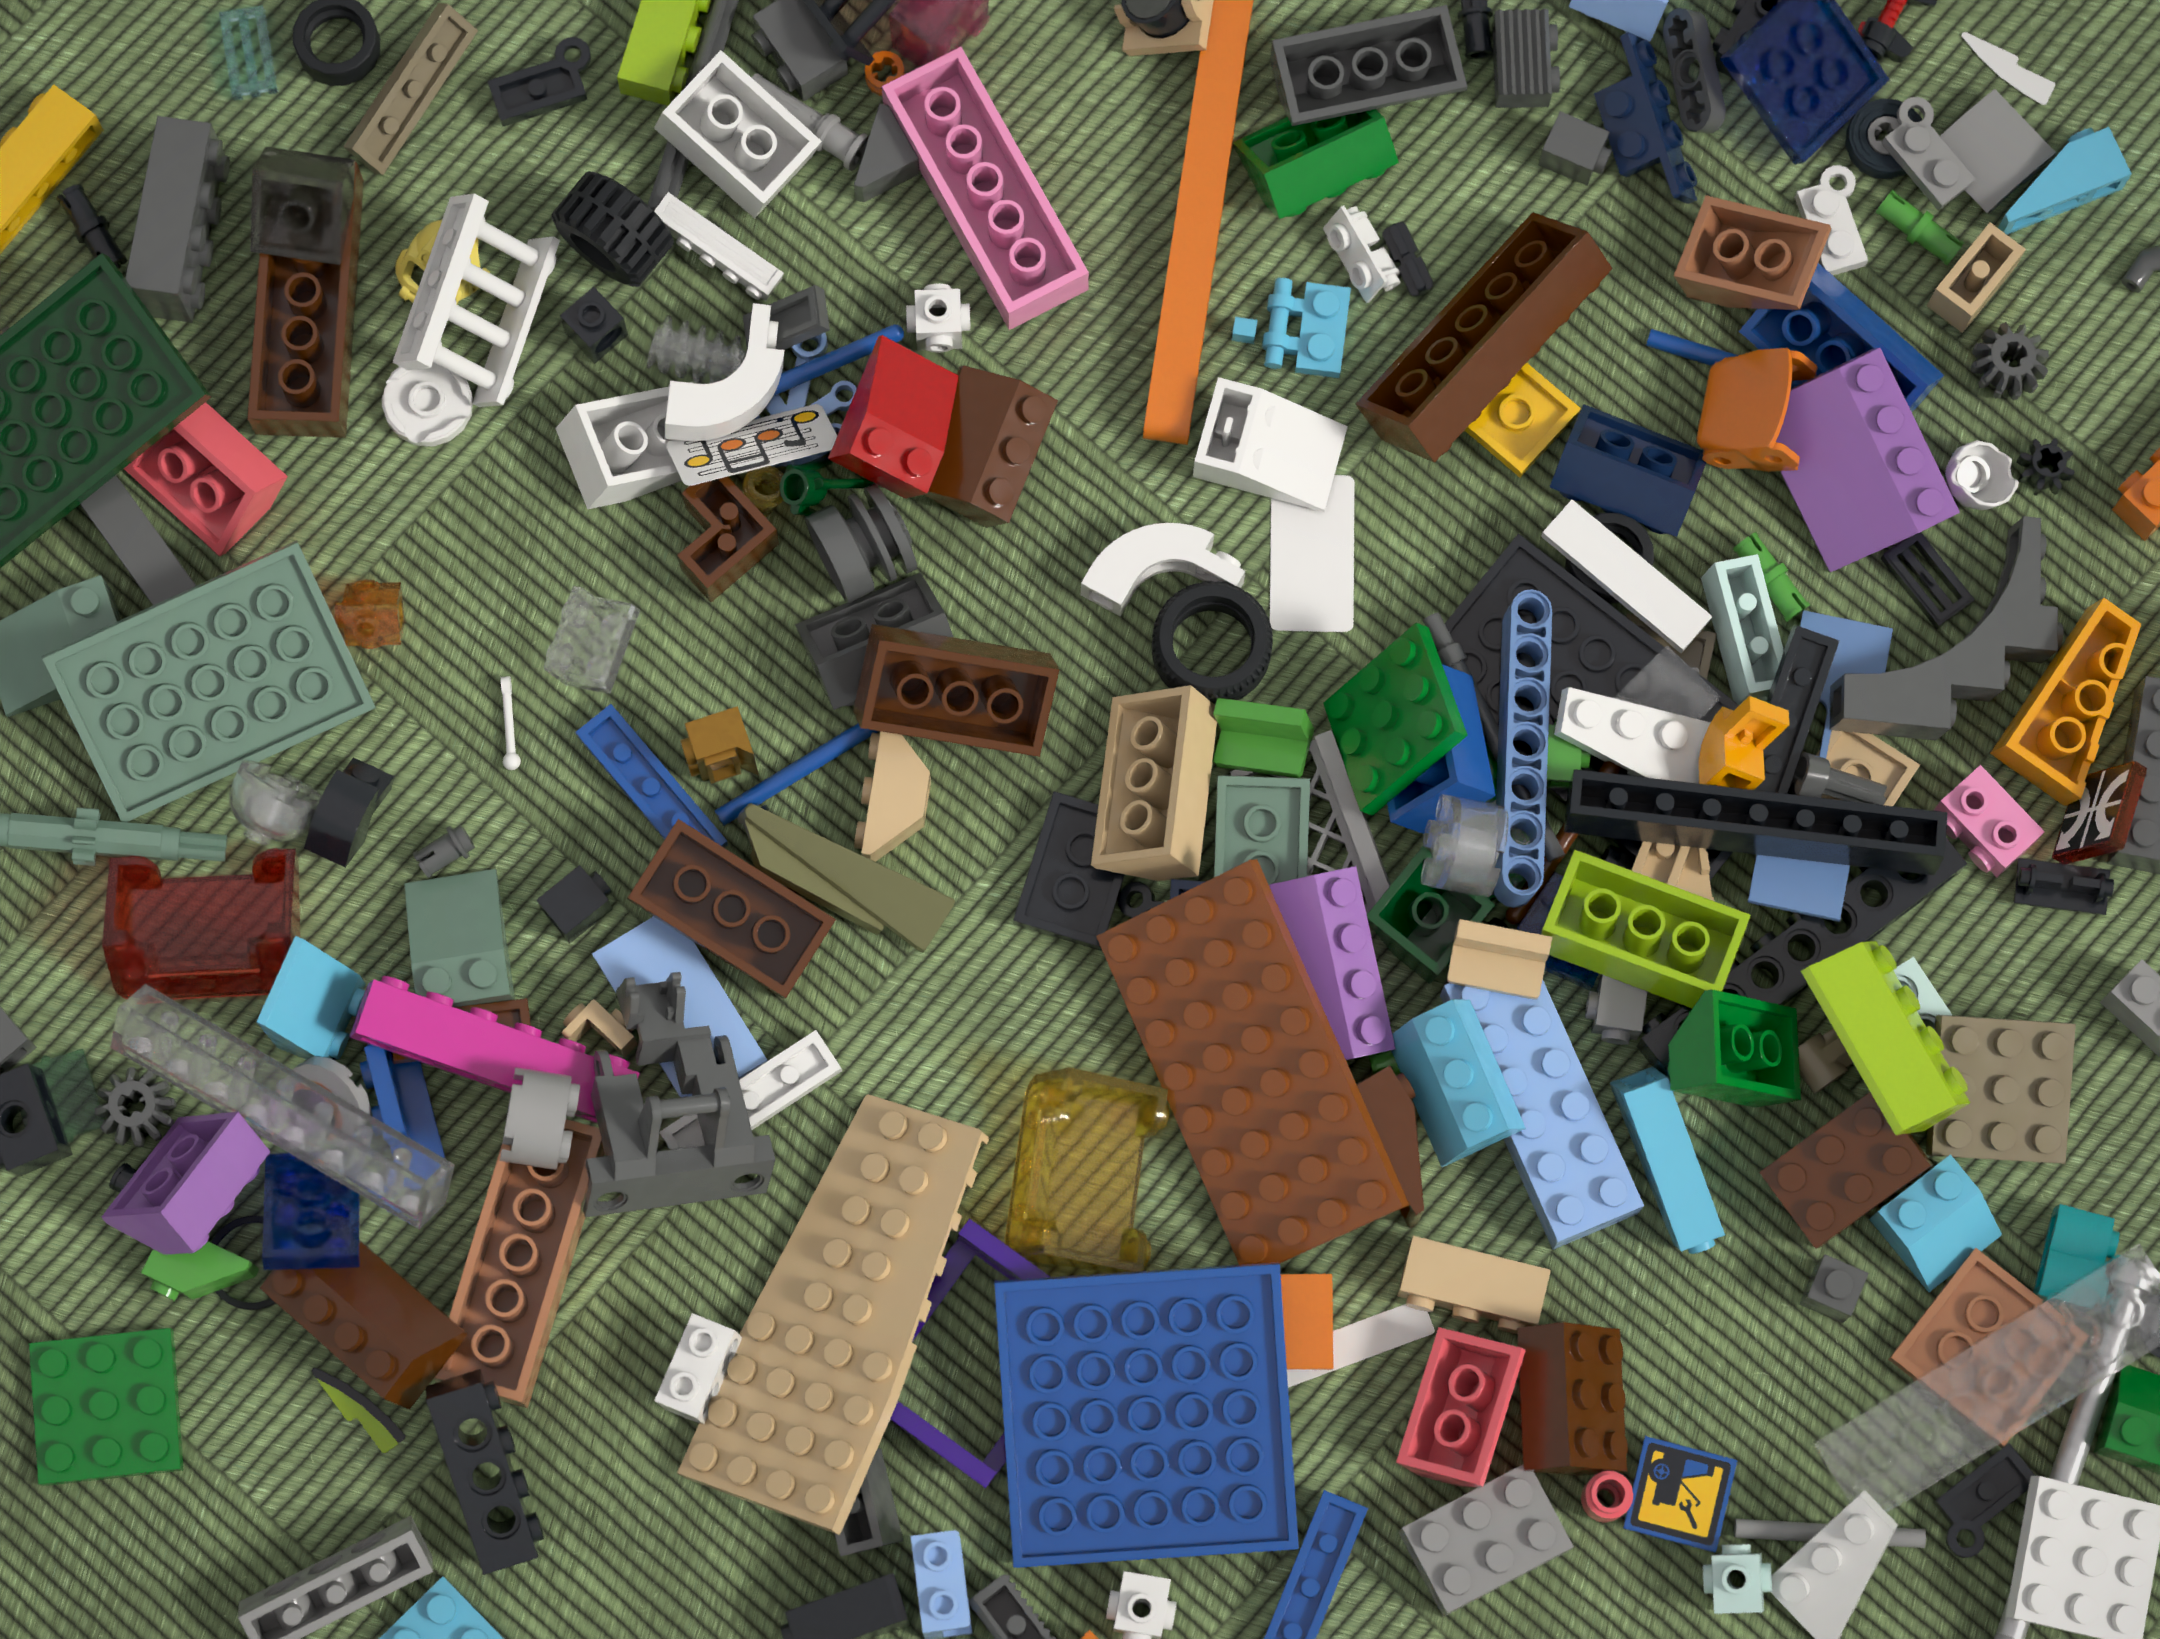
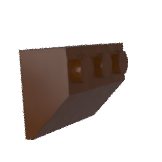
M963 365L959 367L957 372L959 377L944 454L929 491L924 496L988 528L1010 522L1058 400L1021 380Z

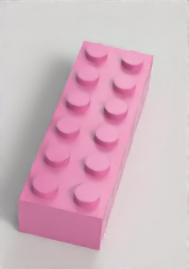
M962 47L882 86L883 105L889 106L919 159L921 174L1009 330L1088 290L1089 272Z

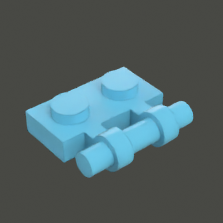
M1276 278L1273 294L1268 296L1267 310L1271 312L1269 331L1263 334L1262 348L1266 351L1264 365L1268 368L1279 369L1282 368L1284 354L1297 356L1295 373L1340 378L1351 288L1306 282L1304 299L1291 296L1293 284L1291 279ZM1288 316L1302 317L1299 337H1292L1286 334Z

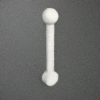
M507 676L501 677L506 755L503 758V766L508 770H515L520 766L521 759L515 751L511 677Z

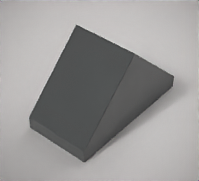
M879 104L854 183L855 200L863 203L920 174L919 159L889 106Z

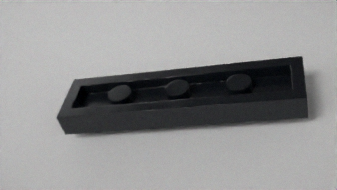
M1797 625L1792 626L1766 701L1789 710V726L1763 750L1765 780L1754 790L1788 794L1839 640Z

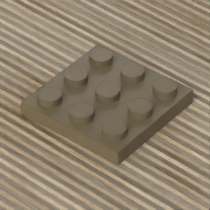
M1936 1014L1935 1031L1944 1045V1050L1941 1053L1949 1067H1955L1965 1079L1968 1086V1091L1965 1094L1970 1104L1927 1129L1926 1154L1948 1157L1951 1154L1952 1157L2066 1164L2076 1024Z

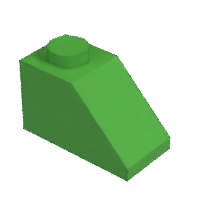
M207 1241L201 1249L191 1254L163 1255L153 1249L141 1273L153 1281L150 1287L152 1291L175 1301L179 1294L194 1300L255 1278L259 1268L249 1260Z

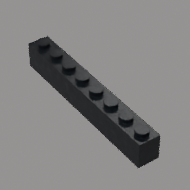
M1574 769L1567 792L1564 832L1935 875L1945 857L1947 812Z

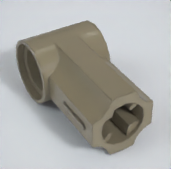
M1834 1028L1823 1035L1818 1033L1798 1047L1800 1076L1813 1094L1818 1093L1848 1071L1847 1067L1853 1064Z

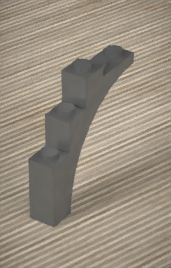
M2023 516L2008 529L2005 563L1995 594L1979 622L1960 643L1946 653L1914 667L1880 674H1843L1830 686V730L1936 741L1949 731L1955 723L1957 704L1951 698L1989 702L2000 694L2009 683L2010 664L2005 660L2043 663L2058 651L2063 641V625L2058 622V607L2040 605L2043 603L2046 594V580L2044 577H2041V561L2045 556L2047 546L2046 536L2041 534V518Z

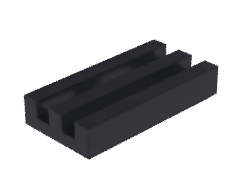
M1921 532L1902 540L1881 557V561L1936 630L1944 625L1946 621L1955 617L1961 610L1970 606L1975 600ZM1912 545L1918 549L1958 601L1954 604L1950 601L1934 578L1909 548ZM1898 555L1901 556V558L1905 561V563L1909 566V568L1913 571V573L1917 576V578L1921 581V583L1925 586V588L1941 606V608L1944 610L1943 612L1939 611V609L1935 606V604L1931 601V599L1927 596V594L1923 591V589L1919 586V584L1903 566V564L1897 558Z

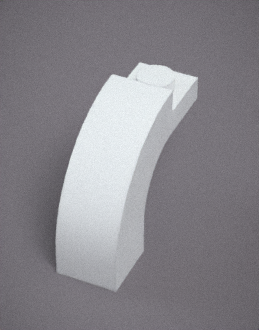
M753 303L747 353L740 367L732 375L710 384L670 381L665 421V439L705 441L720 438L743 428L765 409L778 387L785 351L776 349L779 322L770 321L771 305Z
M1158 523L1134 529L1108 545L1095 559L1082 580L1081 596L1121 616L1136 589L1145 580L1156 574L1171 571L1183 572L1202 581L1226 582L1241 588L1244 584L1245 570L1240 568L1241 563L1231 555L1218 551L1216 555L1210 552L1214 541L1213 533L1187 524Z

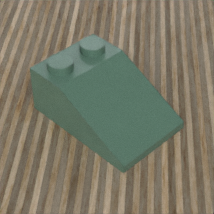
M102 575L58 589L0 620V699L7 717L61 699L42 660L43 655L121 620L112 591Z
M491 869L404 883L415 994L425 997L429 991L447 996L454 1000L452 1007L515 1000L497 870Z

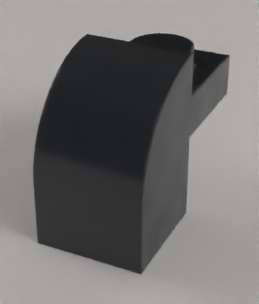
M354 757L343 772L337 769L316 807L304 849L346 868L365 842L371 817L390 792L395 776Z

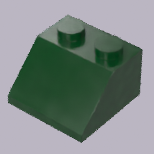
M1422 846L1368 912L1367 919L1368 924L1392 954L1430 984L1451 959L1455 931L1459 919L1481 923L1495 904Z

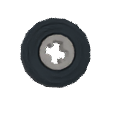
M1882 98L1865 104L1854 114L1846 130V149L1850 160L1861 172L1873 178L1893 179L1907 174L1881 144L1882 141H1876L1882 130L1890 134L1900 126L1897 120V112L1903 102L1896 99ZM1913 108L1908 110L1910 120L1913 122L1922 121L1921 116Z

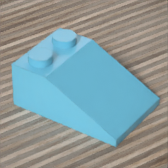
M295 936L256 1023L279 1049L306 1060L314 1056L339 1059L349 1039V1034L345 1030L351 1016H357L365 993L363 989L366 983L359 974L306 940Z

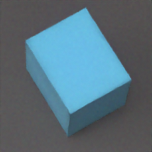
M1235 317L1232 341L1254 344L1257 320Z

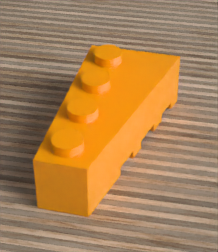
M2102 598L2087 607L1990 754L2063 806L2081 799L2086 786L2085 779L2100 745L2098 742L2105 722L2109 719L2115 702H2113L2119 681L2123 679L2141 623L2106 598Z

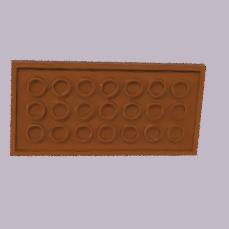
M1257 859L1249 860L1096 936L1239 1265L1283 1263L1409 1205Z

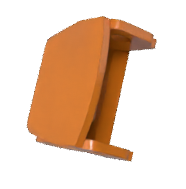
M1788 348L1756 350L1715 362L1709 371L1696 437L1698 446L1704 450L1702 459L1709 465L1724 469L1746 468L1766 472L1798 470L1800 457L1789 447L1776 442L1786 415L1792 381L1814 378L1817 365L1803 353L1791 351Z

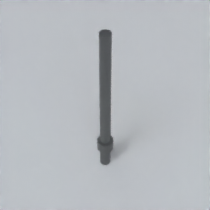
M1439 612L1426 617L1423 623L1426 627H1429L1441 663L1471 675L1465 663L1468 660L1460 642H1454ZM1473 679L1485 742L1497 763L1499 727ZM1519 784L1511 785L1512 792L1516 797L1522 800L1531 799V794L1526 787ZM1546 818L1544 855L1550 863L1565 856V853Z

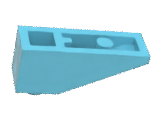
M2109 127L2094 132L2093 128H2088L2071 136L2068 139L2069 143L2008 210L1998 229L2007 235L2122 190L2130 178L2131 172Z

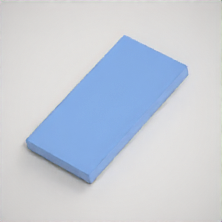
M653 916L592 953L615 993L617 987H620L625 978L634 977L635 985L664 982L671 973L681 972V986H684L686 990L683 1022L685 1028L709 1026L713 1051L715 1036L727 1035L739 1080L768 1061L696 944ZM673 1061L659 1063L680 1097L692 1096V1093L681 1095Z

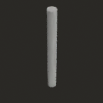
M1735 1519L1734 1538L1808 1542L1826 1524ZM1897 1527L1888 1546L1925 1548L1926 1530Z

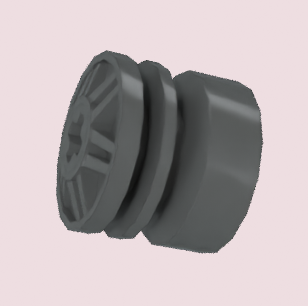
M875 483L864 488V494L870 507L867 510L856 494L853 493L848 496L852 517L847 520L843 518L841 513L832 504L805 517V523L816 550L837 590L847 603L874 591V582L870 569L876 566L888 581L896 580L897 574L891 560L894 557L906 574L917 569L908 529L895 505L884 496L881 489Z

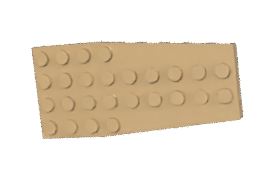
M866 1095L739 1334L742 1340L735 1356L728 1364L727 1374L718 1394L711 1397L705 1424L699 1423L677 1472L679 1475L829 1532L841 1534L898 1402L917 1347L912 1343L919 1321L925 1323L932 1302L927 1297L934 1277H941L947 1259L942 1254L950 1231L957 1232L962 1216L957 1211L965 1188L973 1187L977 1172L972 1168L980 1145H987L989 1137L980 1129L876 1096Z

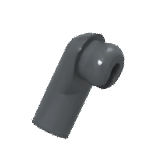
M2160 245L2143 249L2121 280L2127 289L2139 293L2152 273L2160 270Z

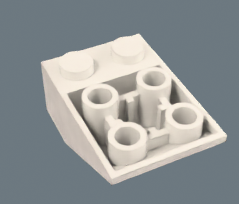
M1218 377L1195 457L1193 477L1324 512L1348 426L1264 389Z

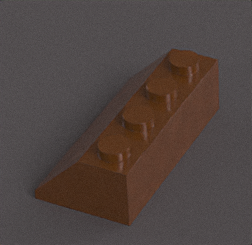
M338 1224L288 1250L260 1286V1289L378 1395L408 1410L412 1408L425 1391L426 1386L432 1382L468 1335L342 1224Z

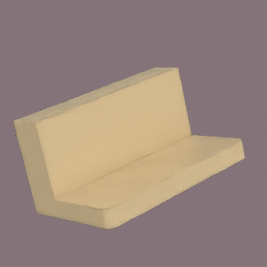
M1459 919L1455 931L1447 981L1451 984L1536 1000L1540 995L1545 963L1550 953L1552 937Z

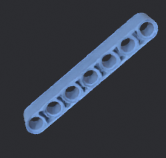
M1533 589L1524 590L1517 594L1505 612L1502 621L1493 889L1498 901L1512 908L1522 907L1527 904L1541 887L1544 878L1552 606L1547 596ZM1525 609L1532 612L1536 617L1537 623L1530 624L1523 621L1518 615V610ZM1526 653L1530 655L1535 661V667L1523 666L1519 663L1516 654ZM1522 696L1529 699L1533 704L1534 711L1520 709L1515 703L1514 697ZM1521 740L1529 744L1533 755L1525 756L1518 753L1514 748L1513 741ZM1519 784L1526 787L1531 794V799L1522 800L1516 797L1512 792L1511 785ZM1510 829L1524 831L1529 837L1530 844L1521 845L1516 843L1510 835ZM1516 873L1523 876L1528 883V889H1516L1511 885L1508 874Z

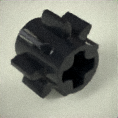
M2056 438L2050 444L2042 446L2037 439H2034L2029 446L2032 455L2021 453L2016 461L2020 466L2025 467L2018 482L2024 483L2027 481L2034 488L2033 495L2035 496L2041 490L2048 488L2054 495L2058 494L2062 488L2059 479L2070 481L2075 473L2071 468L2066 467L2073 452H2064L2057 446L2058 439ZM2040 462L2043 466L2051 465L2053 467L2052 472L2048 468L2040 469L2038 463Z

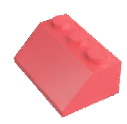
M206 402L124 468L128 474L218 556L226 554L271 508L288 478L283 471Z
M1438 1327L1396 1463L1418 1476L1459 1487H1483L1526 1350Z

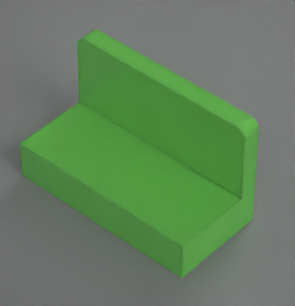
M1217 698L1213 712L1221 729L1213 758L1217 767L1300 778L1303 775L1314 733V727L1305 709Z

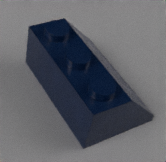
M1583 404L1563 450L1550 488L1559 491L1567 499L1574 501L1583 500L1601 507L1605 513H1620L1633 518L1637 522L1644 524L1648 530L1654 533L1670 534L1677 537L1706 465V462L1702 459L1704 451Z

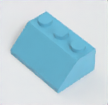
M1452 999L1412 1018L1392 1034L1395 1049L1391 1051L1400 1072L1408 1079L1416 1094V1097L1412 1100L1441 1167H1445L1526 1129L1470 1000Z

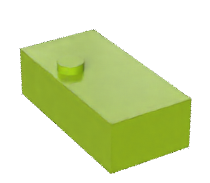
M1574 849L1541 935L1552 937L1549 953L1551 956L1693 1009L1704 991L1713 989L1723 992L1751 915Z

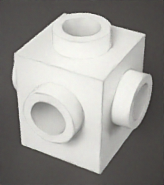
M930 284L925 286L924 290H915V305H906L907 333L916 332L917 350L947 352L952 349H962V331H970V303L961 304L960 289H951V286L947 284Z
M1123 1571L1120 1592L1110 1591L1106 1619L1115 1620L1113 1632L1123 1633L1122 1639H1161L1163 1629L1172 1630L1177 1602L1168 1600L1171 1579ZM1138 1603L1146 1604L1150 1609V1614L1143 1618L1137 1617L1133 1613V1606Z

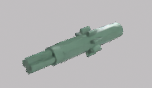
M77 807L76 818L0 813V846L14 849L72 853L73 864L95 866L96 855L159 861H178L179 858L223 862L226 860L227 835L181 831V828L164 827L163 825L100 820L101 813H99V809Z

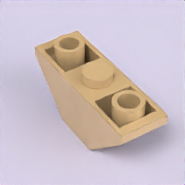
M882 731L880 733L872 732L868 760L876 761L873 778L865 777L861 804L869 805L866 822L858 821L854 842L855 849H862V856L875 862L924 827L931 786L930 771L901 734Z

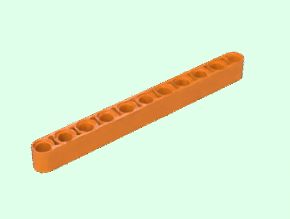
M1214 0L1206 50H1200L1145 415L1143 439L1188 445L1253 0Z

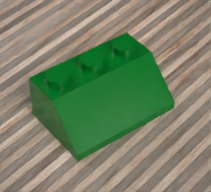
M1376 109L1292 126L1288 117H1285L1233 142L1235 151L1263 203L1279 220L1284 217L1299 215L1306 210L1307 206L1324 198L1339 196L1345 192L1347 187L1364 179L1379 177L1387 168L1399 163L1385 118Z
M1713 989L1704 991L1669 1043L1668 1075L1671 1091L1754 1108L1801 1100L1797 1008Z
M2122 1362L2119 1363L2093 1453L2160 1475V1375Z

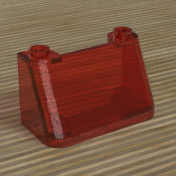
M272 848L257 854L253 859L252 874L162 879L158 866L146 857L110 858L102 948L113 988L119 996L130 1001L142 1002L269 995L294 937H300L299 862L296 848Z

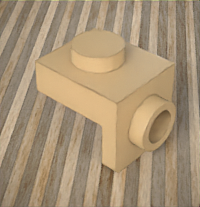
M595 999L587 1006L583 1003L577 1005L563 1021V1024L566 1026L562 1031L564 1039L577 1042L592 1027L624 1058L638 1045L635 1037L631 1034L634 1029L626 1030L622 1013L615 1008L610 1014Z

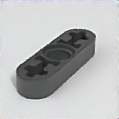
M1677 8L1666 17L1663 26V36L1681 121L1685 128L1690 131L1707 134L1714 133L1724 122L1726 108L1708 23L1705 16L1699 11ZM1697 59L1700 65V72L1697 79L1691 82L1689 79V68L1691 63Z

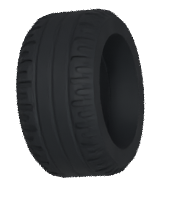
M1204 581L1189 585L1176 592L1166 601L1154 623L1152 658L1161 680L1168 688L1191 685L1214 705H1216L1217 698L1238 700L1248 695L1261 682L1271 659L1273 634L1265 610L1251 594L1233 584L1230 585L1220 581ZM1204 611H1218L1234 617L1244 626L1251 639V651L1247 661L1236 671L1219 677L1199 675L1186 668L1177 658L1173 649L1174 633L1185 619Z

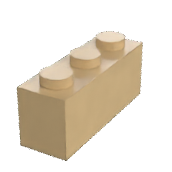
M1413 1236L1409 1244L1397 1296L1406 1298V1306L1413 1309L1433 1312L1434 1306L1453 1310L1451 1317L1455 1319L1479 1323L1480 1317L1498 1321L1497 1328L1502 1331L1518 1334L1517 1328L1539 1324L1551 1270Z

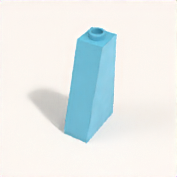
M1652 1066L1610 1082L1611 1089L1673 1245L1680 1251L1688 1249L1689 1254L1699 1253L1716 1245L1714 1239L1725 1234L1674 1093L1670 1089L1668 1077Z

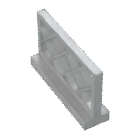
M1332 730L1314 736L1315 740L1311 741L1308 755L1312 754L1317 767L1310 783V800L1314 795L1330 802L1333 812L1325 829L1309 822V829L1322 835L1312 857H1308L1307 876H1311L1314 867L1325 872L1336 870L1318 862L1328 837L1345 844L1348 856L1342 869L1349 868L1351 864L1353 867L1356 866L1360 887L1367 902L1365 910L1366 914H1368L1390 887L1391 883L1365 813L1359 810ZM1233 770L1230 772L1232 776L1251 777L1259 774L1243 770ZM1267 774L1275 778H1289L1286 776ZM1320 779L1323 783L1326 794L1316 790V787ZM1336 821L1342 836L1331 832Z

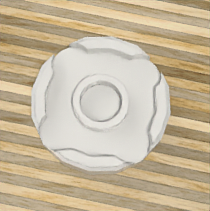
M434 362L431 368L406 370L399 366L391 373L386 382L384 395H382V408L388 425L399 438L415 446L434 447L451 441L464 430L472 416L473 396L467 379Z

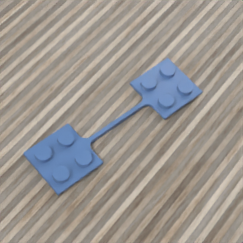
M1803 610L1800 627L1839 640L1819 700L1827 711L1819 756L1826 758L1831 735L1830 686L1843 674L1885 673L1893 628ZM1756 855L1747 903L1839 922L1850 865Z

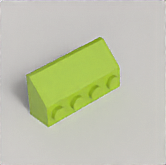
M1876 941L1860 942L1808 966L1801 973L1894 1134L1901 1135L1925 1131L1970 1104L1965 1094L1968 1091V1086L1961 1073L1953 1066L1950 1068L1941 1051L1944 1050V1045L1937 1032L1931 1026L1926 1027L1917 1012L1920 1009L1917 997L1908 986L1901 985L1894 973L1897 965L1892 954L1885 946H1879Z

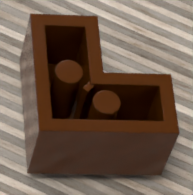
M729 477L691 485L682 492L685 509L706 531L677 555L680 569L710 603L779 545L777 529Z

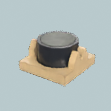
M1122 0L1121 5L1114 6L1120 24L1125 27L1122 51L1129 56L1206 50L1214 0Z

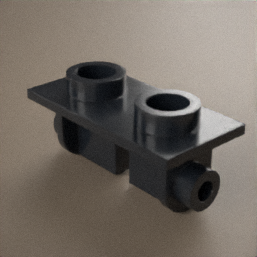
M2018 858L2013 904L2106 915L2108 897H2112L2114 890V879H2109L2110 870Z

